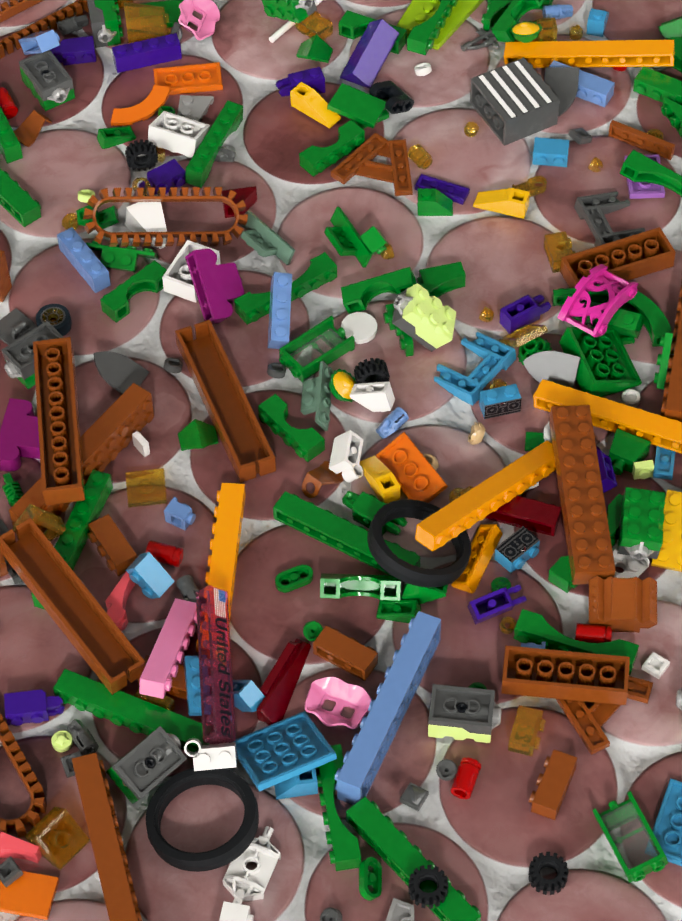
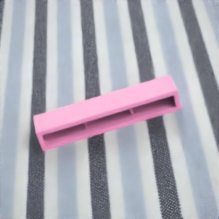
M175 598L140 677L139 694L164 699L166 692L171 690L172 678L177 676L178 663L182 664L184 650H188L190 637L194 636L195 623L198 624L200 621L199 603Z

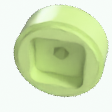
M89 189L80 190L78 192V200L88 203L92 195L95 196V192Z
M58 731L52 736L51 742L54 750L66 752L71 749L73 740L69 732Z

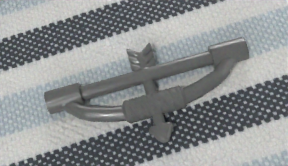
M482 28L480 31H476L480 35L478 38L471 42L468 41L461 46L462 51L468 49L477 50L492 44L494 48H499V44L495 43L498 41L495 35L490 38L488 37L493 33L492 30L486 32ZM482 39H487L482 44L473 46L475 43L481 41Z

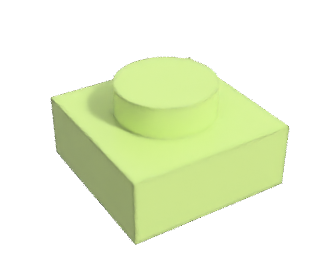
M653 460L634 462L632 471L634 480L653 477Z

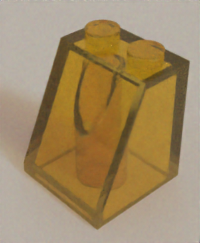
M124 2L129 43L161 37L171 33L170 27L167 28L166 23H169L168 13H165L164 7Z

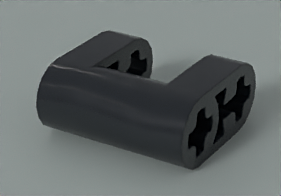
M392 81L377 82L369 90V94L379 99L389 98L385 108L391 114L407 112L414 105V100Z

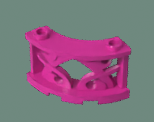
M603 264L597 265L590 270V275L587 278L583 276L574 287L576 289L575 293L572 295V298L567 297L557 318L574 325L593 337H600L606 333L608 323L617 310L636 296L638 283H630L607 271L608 267ZM607 289L609 301L591 307V298L588 292H600ZM582 300H586V301H587V304H586V307H585V308H584V306H585L584 303H581ZM587 316H590L591 324L594 319L599 320L594 329L585 325ZM572 317H582V323Z

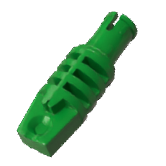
M7 473L3 475L5 485H2V488L10 506H13L24 493L18 480L14 481L11 474Z

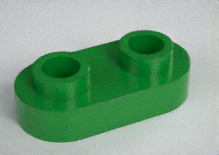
M299 565L281 572L275 578V586L278 591L287 593L308 585L313 580V570L308 565Z
M368 857L359 866V892L368 901L376 899L382 892V866L374 857Z

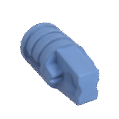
M561 4L543 5V19L556 20L572 17L573 7L572 5Z
M396 407L382 421L376 432L382 439L387 438L409 419L408 414L402 408Z

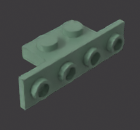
M248 210L246 213L248 214L247 223L245 226L242 225L247 231L242 232L241 238L248 246L256 250L258 255L262 257L276 255L286 265H289L295 249Z
M321 361L319 377L303 382L300 412L303 415L316 412L315 422L324 431H328L331 407L329 381L333 370L324 361Z

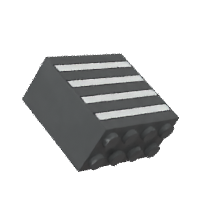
M524 57L471 78L470 103L504 146L557 125L560 99L552 92L550 86L542 80L541 75L533 69L532 64L528 63Z

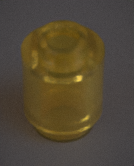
M420 144L410 147L408 157L419 168L427 169L433 161L431 155Z

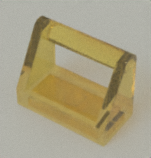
M32 504L28 505L13 525V530L16 531V526L31 518L35 523L48 528L44 535L49 541L62 535L66 530L61 517Z

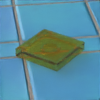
M527 324L500 338L499 342L510 347H520L548 332V329L545 325Z
M164 468L125 472L128 507L167 503Z

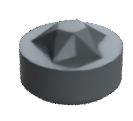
M173 357L165 360L164 369L167 372L180 373L182 371L183 363L181 360Z
M280 363L268 365L267 374L278 379L285 377L286 367Z
M449 759L440 761L436 767L438 777L444 781L453 780L458 771L456 764Z
M331 907L326 908L320 916V921H342L343 919L341 912Z

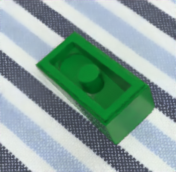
M131 126L99 129L97 140L102 149L136 139Z
M380 600L376 617L377 619L410 623L412 617L415 618L418 611L421 612V605L418 600Z

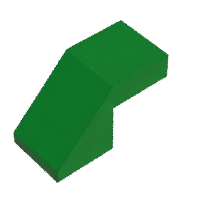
M88 205L76 210L79 225L85 226L86 223L92 222V219H83L85 208L94 210L93 207ZM115 206L100 212L96 211V221L102 229L119 223L118 211Z

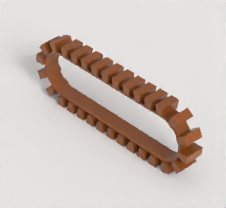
M9 0L10 7L7 2L2 3L0 23L44 0H19V3L17 0ZM77 0L0 40V59L5 57L4 49L8 55L14 52L13 44L17 50L21 48L19 39L35 32L46 31L48 26L50 30L54 29L55 31L58 29V21L64 20L65 17L66 19L74 16V13L77 17L82 16V8L89 13L87 0Z
M155 187L147 188V196H143L144 188H136V196H131L132 188H125L124 196H120L121 188H114L113 196L111 197L108 195V188L100 190V201L94 195L90 197L87 205L93 207L94 210L85 208L83 219H92V222L85 224V230L88 234L93 230L98 232L94 241L101 245L103 237L110 238L109 247H117V238H122L120 247H128V238H133L132 247H139L141 243L140 238H144L143 247L151 246V238H155L154 246H162V238H166L165 246H173V237H178L177 246H184L186 242L185 237H189V241L197 243L196 237H200L199 244L204 246L208 243L207 237H211L210 246H217L219 243L218 237H222L224 246L230 244L233 240L230 235L231 232L237 239L239 238L244 229L239 227L237 223L245 226L248 214L239 215V212L244 211L246 208L245 202L242 200L235 204L232 200L237 193L230 190L227 197L221 196L222 187L214 188V196H210L211 187L203 188V196H199L200 187H192L191 196H188L189 187H181L180 196H176L178 187H170L169 196H165L166 187H159L157 191L158 196H154ZM108 202H223L233 210L235 223L226 231L108 232L98 225L95 215L97 209Z
M0 713V743L31 797L30 807L25 814L11 820L0 818V833L9 834V829L16 828L18 838L27 835L24 826L26 823L29 822L35 829L41 824L40 816L36 812L46 814L47 805L40 782L37 780L35 773L32 771L28 761H26V757L20 750L17 741H15L12 732Z

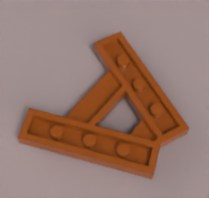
M374 133L331 171V177L345 184L354 175L393 183L395 196L413 195L406 139L388 141ZM377 155L390 158L391 165L371 160Z
M629 676L627 698L648 704L653 682ZM556 699L591 755L610 746V741L601 727L621 705L595 702L588 709L584 701Z

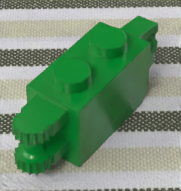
M348 491L342 498V503L352 510L353 520L369 528L377 511L388 504L378 500L374 495L365 492L359 495ZM397 518L387 522L382 527V534L384 535L388 531L399 535L401 529L397 525L404 527L408 523L405 518Z

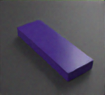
M423 174L420 175L415 184V190L417 191L418 188H435L453 200V202L462 205L470 193L469 188Z

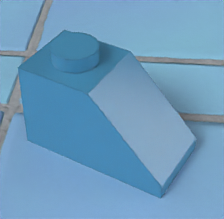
M591 8L586 34L603 37L609 12Z
M229 680L228 683L231 686V691L227 692L229 686L226 685V690H220L218 695L220 693H227L230 698L227 699L224 696H221V698L225 701L227 700L228 703L242 712L257 711V708L265 698L264 694L252 680Z

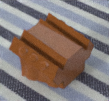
M596 576L590 579L589 623L605 626L606 628L610 626L612 632L637 633L640 632V628L649 629L657 625V581L651 577L641 580L638 577L617 578L610 576L602 579Z

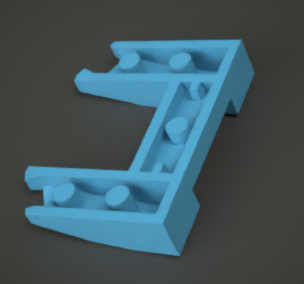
M479 332L476 333L478 339L472 342L466 338L461 340L463 346L484 359L468 377L441 364L437 365V371L441 372L440 377L434 376V381L472 406L479 400L480 391H483L501 369L507 370L517 359L515 348Z

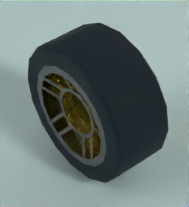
M45 305L36 314L37 327L48 321L62 336L66 335L71 329V316L69 310L63 305Z

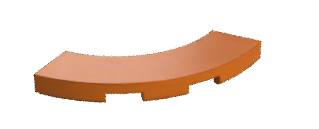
M153 85L150 94L139 104L128 108H114L111 126L133 125L135 122L145 121L152 117L158 108L167 101L171 91L170 87Z

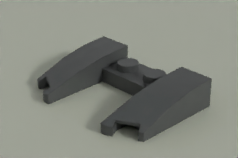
M617 191L577 197L574 208L581 220L585 219L596 239L595 247L645 232V228L619 232L612 231L604 214L630 206L628 199L621 202L616 199L618 196Z

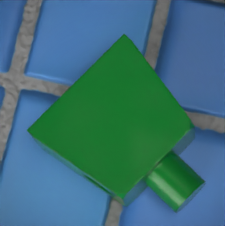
M617 428L609 451L614 474L621 475L623 470L631 473L634 462L643 461L648 456L651 442Z

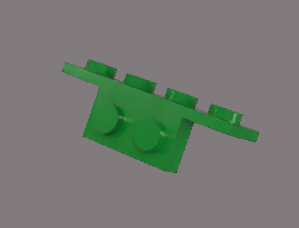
M337 207L330 220L334 227H326L324 233L340 256H355L362 267H366L373 254L361 240L360 235L341 208Z
M95 241L86 243L91 250L102 251L100 261L106 268L135 272L138 256L158 259V255L154 253V250L143 248V251L136 250L137 248L132 246L120 248L118 244L117 247L102 245V242L101 245Z

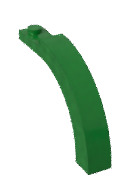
M560 288L553 290V306H563L567 297H572L576 289ZM607 289L600 292H588L591 302L603 304L609 301ZM637 291L633 299L620 307L624 310L641 314L644 321L643 326L649 333L653 347L660 346L661 335L665 336L666 331L672 332L671 326L661 309L639 291Z

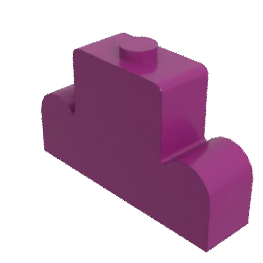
M211 249L192 251L185 258L204 320H210L212 324L220 323L232 315L233 307L230 303H234V299L245 294L235 263L216 265L217 255Z
M9 398L0 429V470L11 472L21 467V457L40 459L38 417L34 415L31 402Z

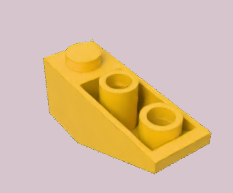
M300 82L290 91L292 107L329 129L341 119L338 113L327 109L328 103L313 88L303 82Z
M515 188L478 192L473 207L524 219L529 207L530 192Z
M375 455L359 462L363 468L365 478L380 501L390 503L400 500L401 486L393 473Z

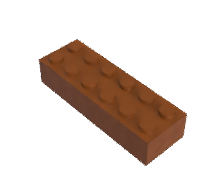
M658 227L561 257L560 272L569 288H574L583 276L587 278L590 275V270L600 264L607 266V271L629 281L673 267L676 252L661 228Z
M505 645L501 694L626 705L630 657Z

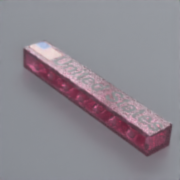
M208 585L196 592L203 742L209 744L231 743L236 741L228 593Z

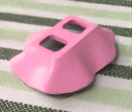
M184 0L179 4L181 14L178 21L184 29L194 34L197 40L205 39L214 34L215 24L220 20V12L212 0ZM193 11L200 13L202 19L199 20L192 15ZM188 22L197 25V30L195 31L190 28Z
M324 677L311 683L305 701V710L308 713L315 714L327 727L344 725L350 729H356L361 724L363 717L369 712L368 708L372 698L359 685L346 683L337 677ZM328 699L336 702L332 711L322 709L325 700ZM344 707H350L355 710L350 719L340 715Z

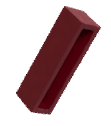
M517 495L509 503H505L497 511L487 515L485 519L519 528L524 526L528 530L554 536L561 516V507Z

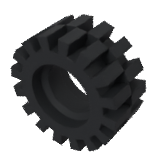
M140 139V142L135 140L134 144L130 143L126 147L127 164L130 168L132 167V170L137 168V171H141V169L147 171L146 168L150 170L158 162L156 146L153 145V142L149 143V140H145V142H143V139Z
M370 358V361L365 359L364 363L359 362V366H355L354 375L357 384L389 381L386 362L382 359L376 358L374 360Z
M542 852L539 853V857L535 856L529 867L528 879L533 888L536 886L537 892L543 890V894L547 895V891H550V895H554L555 890L559 893L561 887L564 889L569 871L567 862H563L564 858L562 856L558 859L557 853L550 856V852H546V856H544ZM545 867L553 868L557 875L554 879H545L540 875L541 869Z
M424 865L420 866V870L416 868L414 874L411 873L408 886L411 900H415L417 906L421 903V908L429 905V909H431L433 904L436 907L440 906V901L443 903L448 894L447 875L444 876V871L441 870L439 872V867L437 866L431 869V865H428L427 869L424 868ZM429 880L433 881L437 888L432 893H425L420 889V884L423 881Z

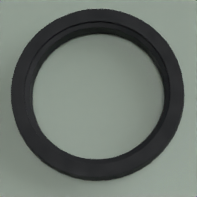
M407 499L393 501L381 507L372 519L367 535L369 550L376 562L385 571L403 582L420 587H441L457 580L468 565L471 555V542L466 530L456 538L451 539L456 550V560L451 565L440 569L420 568L400 559L386 545L382 534V527L387 522L397 518L406 517L424 520L441 509L427 502Z
M190 768L172 776L154 793L146 812L147 834L156 853L171 866L193 872L214 870L234 861L249 847L256 835L259 824L258 804L251 788L242 777L225 768L194 771V768ZM201 785H218L237 794L244 804L243 822L237 833L224 845L206 852H185L171 846L161 835V819L166 807L176 796L185 790Z

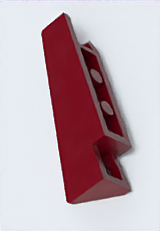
M296 638L295 642L290 641L286 645L260 688L265 698L257 708V718L259 721L272 725L283 720L311 649L309 643Z

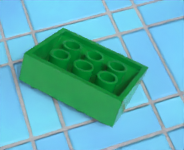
M567 327L559 344L564 353L581 357L576 380L583 392L605 397L641 385L642 381L616 330L608 327L604 335L593 337L577 327Z

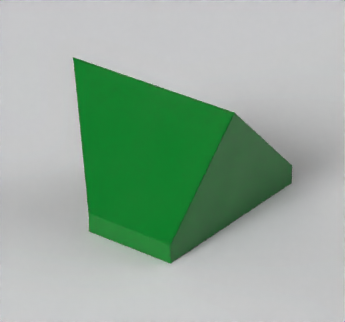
M316 34L301 43L296 56L329 63L333 49Z
M194 419L178 433L181 451L203 449L209 445L219 443L215 427L197 419Z

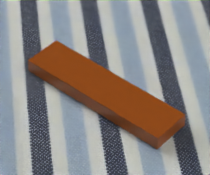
M611 121L609 127L610 137L655 155L659 154L660 157L671 160L673 158L675 144L617 121Z

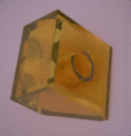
M54 807L25 835L30 843L40 847L42 856L58 870H61L91 841L69 812L60 807Z

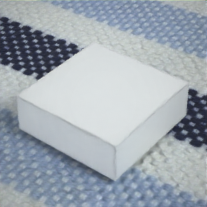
M136 431L132 434L133 444L146 457L150 454L149 442L140 432Z
M652 652L643 663L641 669L660 679L670 666V661Z

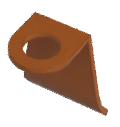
M33 110L25 121L14 130V133L21 144L30 147L35 142L45 121L51 124L53 122L45 115Z
M324 461L319 467L307 472L302 483L304 495L308 498H314L319 494L322 485L343 482L342 472L334 473L329 469L330 462ZM309 482L315 486L313 493L307 491L306 486Z

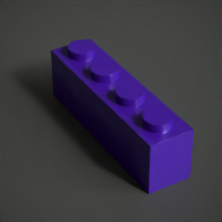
M176 33L112 47L113 61L117 73L182 59L181 45Z

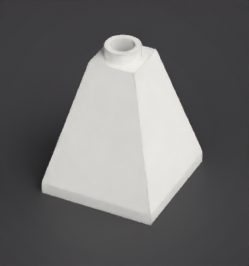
M137 202L126 207L125 226L132 232H167L161 202ZM151 238V246L154 249L166 247V238H162V246H154L155 238Z

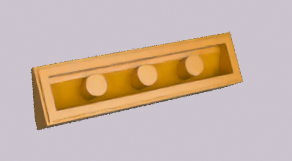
M480 524L471 543V555L468 565L461 576L452 582V587L468 593H475L502 536V532L497 524Z

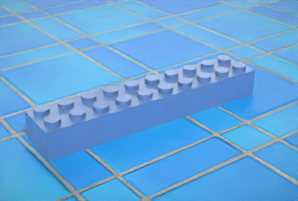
M418 611L416 617H412L410 620L409 632L403 635L401 639L402 646L400 650L395 651L393 656L394 662L392 666H388L385 672L386 679L384 683L379 684L376 699H372L368 708L370 712L367 717H363L359 734L356 733L353 737L351 751L345 753L344 765L342 769L338 768L335 780L337 783L335 790H337V799L355 805L367 796L441 641L440 618Z

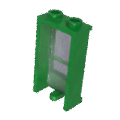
M330 316L280 348L279 361L291 371L295 378H298L303 383L307 378L319 371L321 361L329 365L347 352L355 350V338L351 336L346 339L345 330L340 327L337 331L334 328V318Z
M629 791L627 792L628 800L617 804L615 800L611 801L608 804L610 809L600 814L596 808L592 811L629 883L633 881H641L647 874L653 871H661L668 864V861L634 796Z

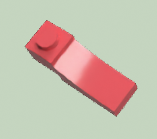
M127 571L105 601L106 613L120 630H124L127 627L128 619L125 606L135 586V583L129 578Z
M4 832L0 833V858H9L11 856L12 858L25 859L35 863L40 861L42 854L39 846Z

